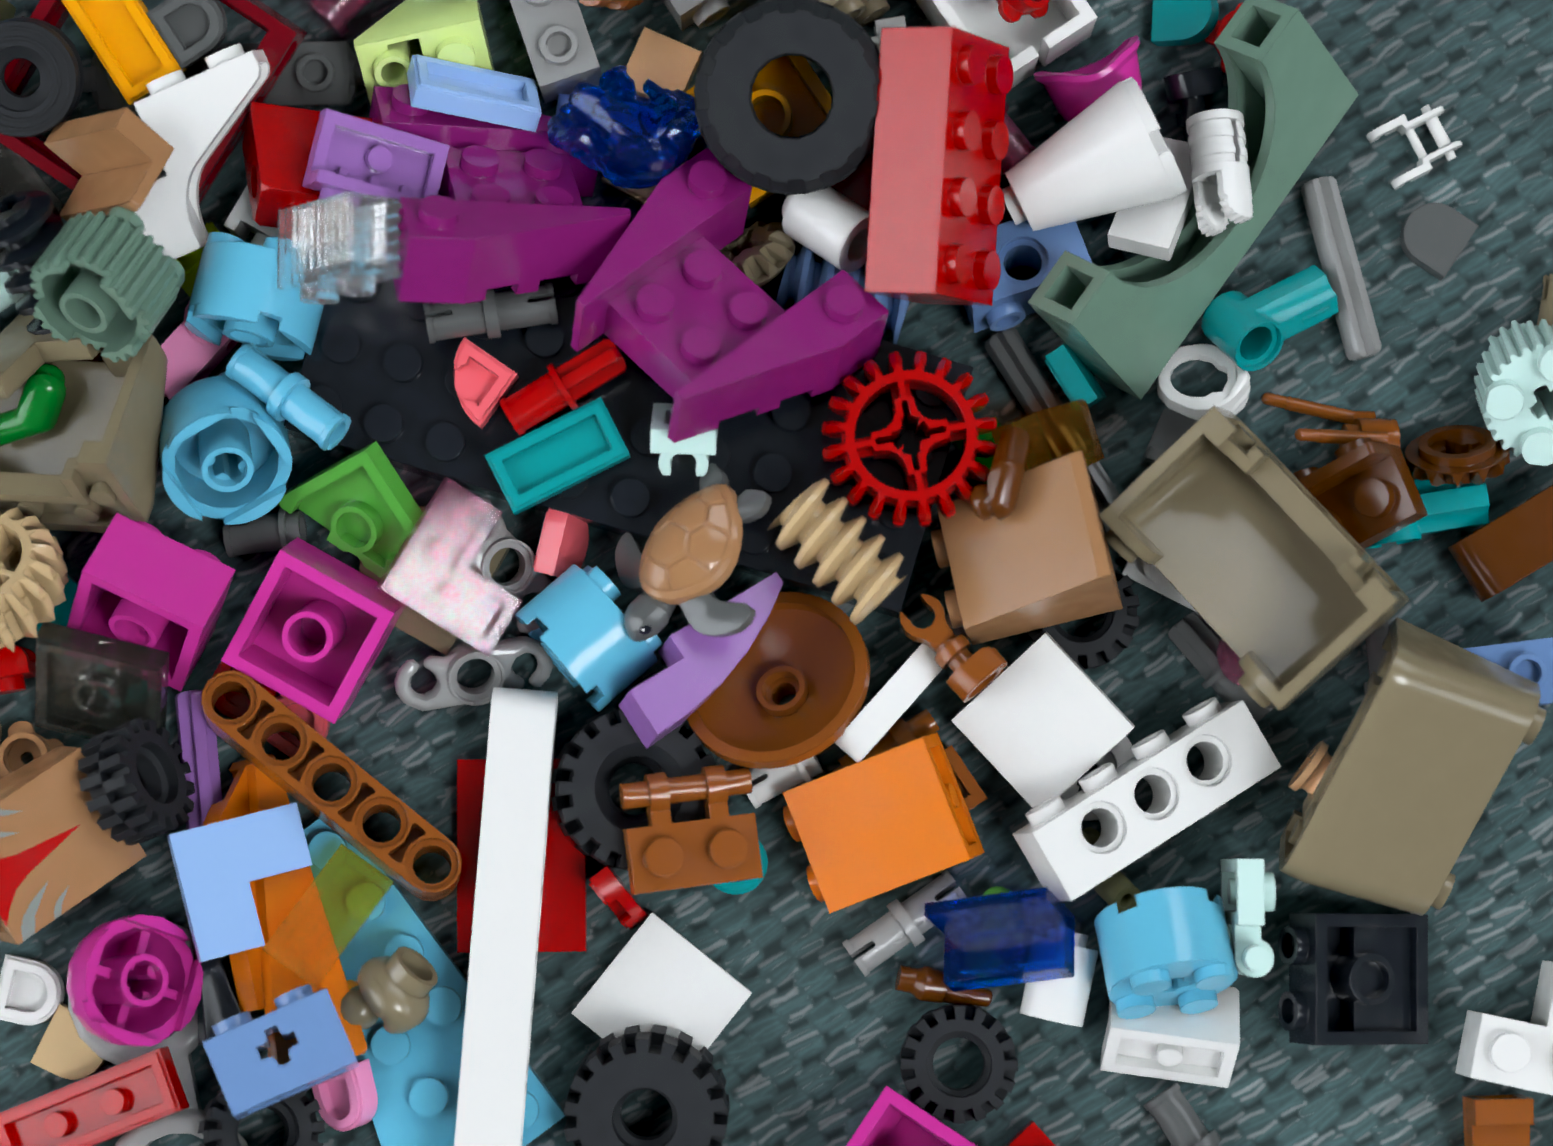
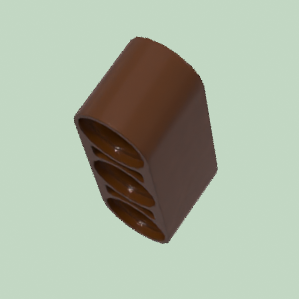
M1553 484L1527 499L1523 504L1512 508L1472 532L1473 534L1448 547V550L1481 602L1495 596L1553 561Z

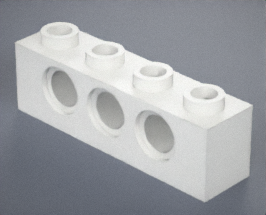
M1212 697L1197 704L1182 715L1186 725L1170 735H1167L1164 729L1148 735L1130 748L1135 756L1116 769L1113 763L1109 762L1092 770L1079 779L1078 783L1082 790L1065 801H1062L1059 795L1054 796L1033 807L1025 814L1029 824L1012 835L1051 901H1073L1281 768L1280 763L1243 700L1219 703L1216 697ZM1193 745L1201 751L1204 757V769L1198 778L1194 777L1187 767V755ZM1141 778L1150 784L1153 791L1152 803L1145 812L1139 808L1134 797L1136 784ZM1089 811H1092L1098 817L1101 824L1100 837L1093 845L1085 840L1081 830L1082 820Z

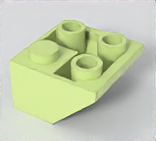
M405 0L354 39V47L370 105L374 86L396 87L408 84L407 71L412 55L418 54L494 71L478 0Z

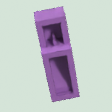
M777 572L727 601L746 603L756 610L753 622L744 631L722 638L710 637L694 630L689 624L668 637L658 651L668 668L631 689L618 705L646 749L680 726L707 701L748 652L768 619L783 585V581Z

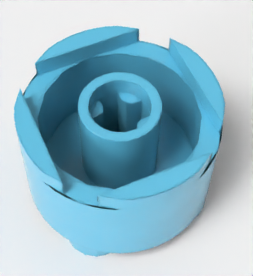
M211 232L208 234L206 246L203 248L185 326L196 336L220 346L222 335H225L236 342L242 343L241 347L244 344L248 343L250 345V343H253L258 347L259 351L271 360H303L305 352L311 355L330 284L329 277L331 272L322 265L302 259L303 247L293 241L279 237H267L262 246L246 243L241 238L231 234Z
M225 372L218 376L195 381L181 389L163 407L159 443L162 481L171 501L189 517L203 521L202 516L223 519L224 525L248 523L267 514L284 496L287 490L286 484L292 471V454L288 431L284 426L285 420L280 422L272 418L266 412V404L235 380L229 379Z
M573 564L515 614V617L519 623L525 625L534 620L539 628L531 630L528 635L541 642L540 645L553 660L555 667L574 688L580 685L586 693L591 689L595 691L586 701L600 712L658 661L654 651L663 643L657 634L642 642L632 641L624 627V614L614 603L621 596L617 587L597 566L591 568L587 565L581 569L576 564Z
M1180 886L1154 889L1135 895L1137 907L1119 913L1116 902L1104 908L1096 916L1094 926L1108 997L1116 1005L1117 1015L1122 1019H1138L1148 1016L1156 1011V1006L1179 1005L1180 1012L1184 1014H1197L1209 1011L1218 1006L1217 994L1230 987L1238 977L1223 901L1218 894L1213 901H1209L1207 890L1199 887Z

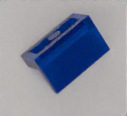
M1047 887L925 903L924 915L945 934L943 983L953 992L1074 977L1075 916Z

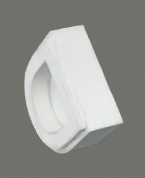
M5 954L0 974V1020L20 1025H36L51 1019L58 1005L63 1003L65 996L64 983L58 971L48 963L39 960Z

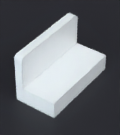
M1228 987L1218 993V1006L1206 1012L1184 1014L1180 1012L1179 1005L1156 1006L1154 1013L1138 1019H1122L1118 1017L1116 1005L1109 1000V1019L1102 1044L1100 1070L1228 1088L1240 1047L1239 990L1235 987Z

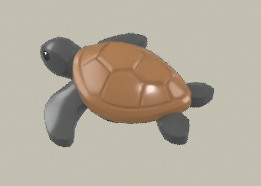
M711 463L708 465L705 476L700 477L699 491L679 502L661 518L652 530L644 550L635 536L627 532L622 535L615 550L618 576L622 584L628 589L639 593L643 592L628 606L624 615V627L632 641L642 642L663 630L668 624L676 605H680L694 630L710 637L722 638L733 636L744 631L753 622L756 610L746 603L720 601L714 596L713 592L722 586L737 564L742 545V524L760 519L768 512L772 503L770 495L764 491L746 489L737 496L735 491L728 486L729 479L721 467Z

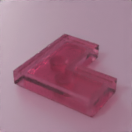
M445 477L383 575L377 588L489 656L523 602L469 568L503 512L453 480Z

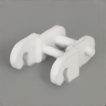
M1426 105L1421 108L1423 115L1408 122L1405 114L1366 135L1369 143H1372L1382 135H1388L1397 130L1401 135L1406 134L1419 159L1417 167L1391 181L1394 190L1404 186L1409 181L1412 182L1428 174L1433 169L1431 162L1443 156H1446L1448 161L1456 158L1454 151L1463 144L1461 140L1451 143L1438 118L1444 112L1443 106L1431 110L1430 106ZM1425 123L1439 148L1428 155L1414 131L1415 128Z

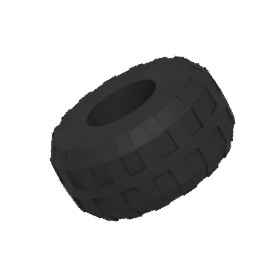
M767 0L742 10L727 21L714 35L703 53L696 74L694 88L695 113L699 129L708 148L719 163L735 177L750 186L767 192L785 195L807 194L826 189L843 181L855 172L874 150L875 120L879 104L877 96L878 83H880V52L866 30L851 16L832 5L818 0ZM786 55L802 56L817 63L826 73L832 88V106L825 121L813 132L799 137L781 136L768 130L757 118L752 104V86L759 71L770 61Z

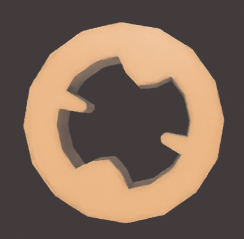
M1320 741L1312 749L1288 784L1290 789L1294 792L1298 789H1303L1307 793H1314L1332 759V756L1328 753V744Z

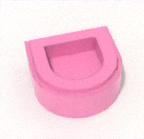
M369 1059L359 1060V1067L312 1087L314 1099L317 1100L321 1110H318L319 1114L331 1128L337 1131L344 1132L369 1123L376 1114L378 1094Z

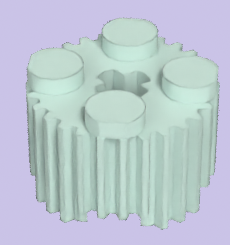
M1541 319L1539 325L1535 326L1531 320L1521 324L1513 320L1511 321L1510 329L1507 330L1502 326L1499 328L1500 335L1498 337L1490 335L1488 338L1490 343L1488 351H1483L1481 354L1484 363H1477L1476 366L1479 375L1474 376L1476 385L1474 391L1486 427L1490 430L1495 441L1499 440L1504 450L1511 448L1513 455L1516 457L1522 453L1524 460L1530 465L1548 466L1553 463V324L1552 326L1548 325L1546 319ZM1544 385L1548 387L1542 391L1534 392L1537 388Z

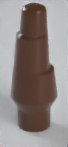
M900 965L896 977L895 990L911 993L919 1001L987 1007L991 1004L993 997L990 989L951 977L948 973L930 966L913 968Z

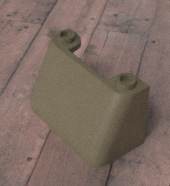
M153 334L150 335L134 357L130 356L127 361H123L120 358L117 363H114L109 358L102 356L104 362L56 361L44 363L57 366L63 371L66 378V397L58 422L52 430L0 446V511L2 513L18 507L26 517L36 515L40 523L46 526V529L59 531L105 533L116 513L133 521L148 522L155 501L168 363L164 350ZM25 382L8 399H0V413L18 407Z
M1213 406L1099 515L1111 528L1104 535L1109 544L1129 563H1133L1139 557L1146 563L1153 564L1240 658L1238 663L1245 672L1238 679V682L1249 696L1263 708L1273 703L1278 710L1285 709L1409 602V598L1395 581L1258 436L1235 414Z
M1396 617L1382 643V649L1386 650L1387 653L1384 655L1377 672L1373 671L1369 677L1367 693L1314 793H1308L1303 802V813L1294 809L1280 837L1279 871L1307 884L1422 916L1430 907L1440 910L1445 904L1456 878L1454 874L1450 873L1521 742L1527 745L1533 743L1544 723L1547 710L1539 707L1541 692L1538 683Z

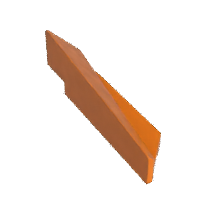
M267 754L269 757L276 760V757L274 755ZM247 759L232 763L229 771L233 775V782L224 800L211 805L203 821V826L290 804L287 792ZM311 867L251 881L250 886L265 945L229 955L241 1012L265 1009L266 1015L277 1010L274 999L293 989L310 984L313 992L316 993L327 988L355 1056L366 1053L367 1043L362 1027L350 1024L341 1014V1000L350 990ZM280 1032L268 1036L270 1041L268 1057H274L279 1065L286 1064L291 1060L289 1049L299 1044L297 1038L285 1040Z

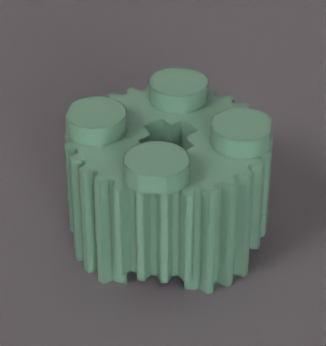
M116 206L111 208L107 215L99 211L95 216L91 211H87L85 215L78 213L74 218L71 217L31 269L32 273L30 274V278L33 279L30 286L36 290L33 296L39 300L35 305L33 316L36 319L42 320L41 327L43 329H50L52 331L51 337L54 339L60 338L68 342L71 338L78 337L85 346L90 343L98 351L103 347L104 350L101 352V356L109 358L114 363H117L120 358L123 361H127L130 356L134 357L176 300V295L185 282V270L182 265L174 258L164 255L162 253L164 247L162 245H155L152 235L145 236L143 234L145 231L144 223L135 212Z

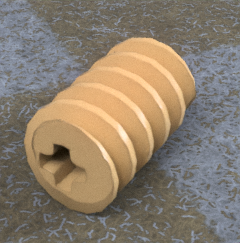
M824 478L813 483L774 520L767 530L779 525L783 526L775 543L781 551L798 543L801 544L794 560V564L799 569L816 562L820 563L812 580L817 588L835 580L838 581V585L831 598L835 606L842 605L853 599L857 600L850 616V621L856 625L861 623L907 577L899 579L896 576L904 556L899 552L880 560L877 556L886 538L879 534L862 542L859 536L867 519L861 515L843 523L840 518L848 500L842 497L825 504L822 498L830 482Z

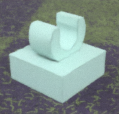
M653 403L650 453H659L658 465L661 474H671L672 457L675 454H690L696 460V476L704 477L708 470L709 455H716L718 429L673 443L667 437L673 403Z

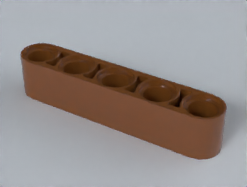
M225 671L216 674L207 682L202 691L201 703L207 724L217 736L415 897L424 901H437L446 898L455 890L460 879L462 860L459 850L451 840L251 677L238 671ZM228 692H240L250 700V707L240 718L233 720L224 719L214 711L218 698ZM278 732H289L300 741V748L290 759L283 761L275 760L264 752V744L267 739ZM329 772L340 773L347 778L351 785L347 795L333 802L319 798L313 790L316 780ZM380 812L394 816L401 827L395 838L384 843L369 839L363 830L366 820L373 814ZM437 853L448 861L451 871L442 882L436 884L425 883L419 880L414 873L413 865L416 860L424 854Z

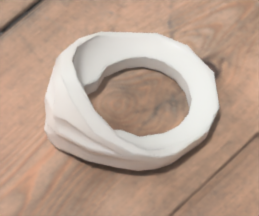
M1211 344L1179 347L1156 378L1158 396L1169 409L1195 420H1199L1213 406L1237 415L1245 407L1250 394V375L1248 371L1240 368L1217 346ZM1189 360H1201L1212 363L1219 371L1226 373L1227 383L1222 392H1212L1205 397H1190L1178 392L1173 387L1170 377L1173 370L1181 363Z

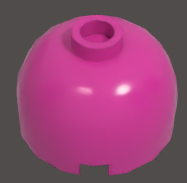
M128 915L97 926L79 942L69 962L66 989L73 1013L88 1032L114 1045L149 1047L161 1043V1040L167 1039L174 1031H181L190 1023L201 1000L203 970L201 962L198 963V960H193L191 949L185 942L191 940L183 929L163 917Z

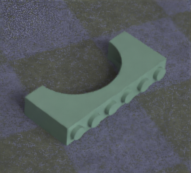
M1244 0L1214 42L1221 54L1227 74V109L1240 111L1244 115L1245 125L1243 130L1246 134L1245 148L1248 152L1247 165L1250 170L1253 217L1241 224H1235L1231 221L1226 225L1227 229L1223 230V232L1213 237H1206L1198 229L1193 200L1170 261L1138 254L1120 263L1097 266L1065 250L1028 301V304L1096 377L1140 400L1359 95L1297 8L1275 0Z

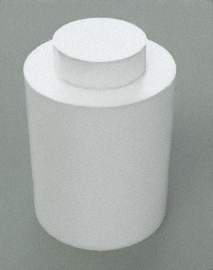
M832 187L807 194H792L786 197L782 206V227L786 235L847 273L858 270L866 263L870 213L868 210Z
M1051 927L1048 939L1035 937L1019 1013L1062 1024L1083 1027L1099 952L1086 948L1089 935Z

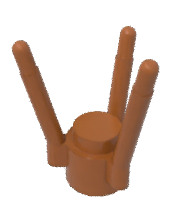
M1264 393L1261 397L1262 402L1269 406L1345 423L1341 430L1299 428L1294 433L1295 438L1299 441L1339 444L1340 448L1360 438H1371L1374 442L1400 447V429L1397 420L1376 418L1375 411H1352L1273 393Z

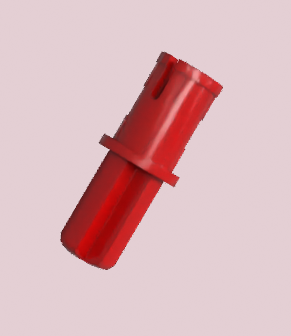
M609 338L603 339L558 367H555L553 363L546 366L549 371L548 373L524 386L509 397L500 399L499 403L508 420L521 436L526 433V430L567 406H570L572 410L578 408L577 400L624 373L627 369L626 362L616 344Z

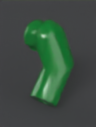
M51 364L40 366L25 382L18 407L0 413V446L43 434L54 428L58 422L66 397V378L60 368Z

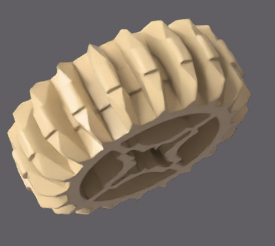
M18 507L10 509L5 513L0 511V649L7 647L15 652V642L22 637L37 638L38 623L55 620L54 606L66 601L64 585L69 582L67 566L62 557L63 552L56 537L51 536L49 530L40 523L36 515L26 517Z

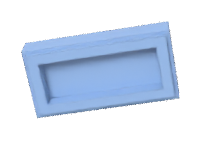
M418 54L412 55L407 71L411 107L536 132L542 112L534 79Z

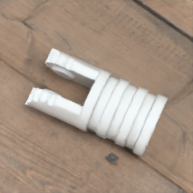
M1234 109L1206 110L1196 113L1186 120V129L1189 135L1188 148L1191 151L1190 166L1193 170L1191 177L1198 229L1206 237H1213L1223 232V230L1227 229L1226 225L1231 221L1235 224L1244 223L1250 220L1254 213L1250 170L1247 165L1248 152L1245 148L1246 134L1243 130L1245 125L1244 115Z

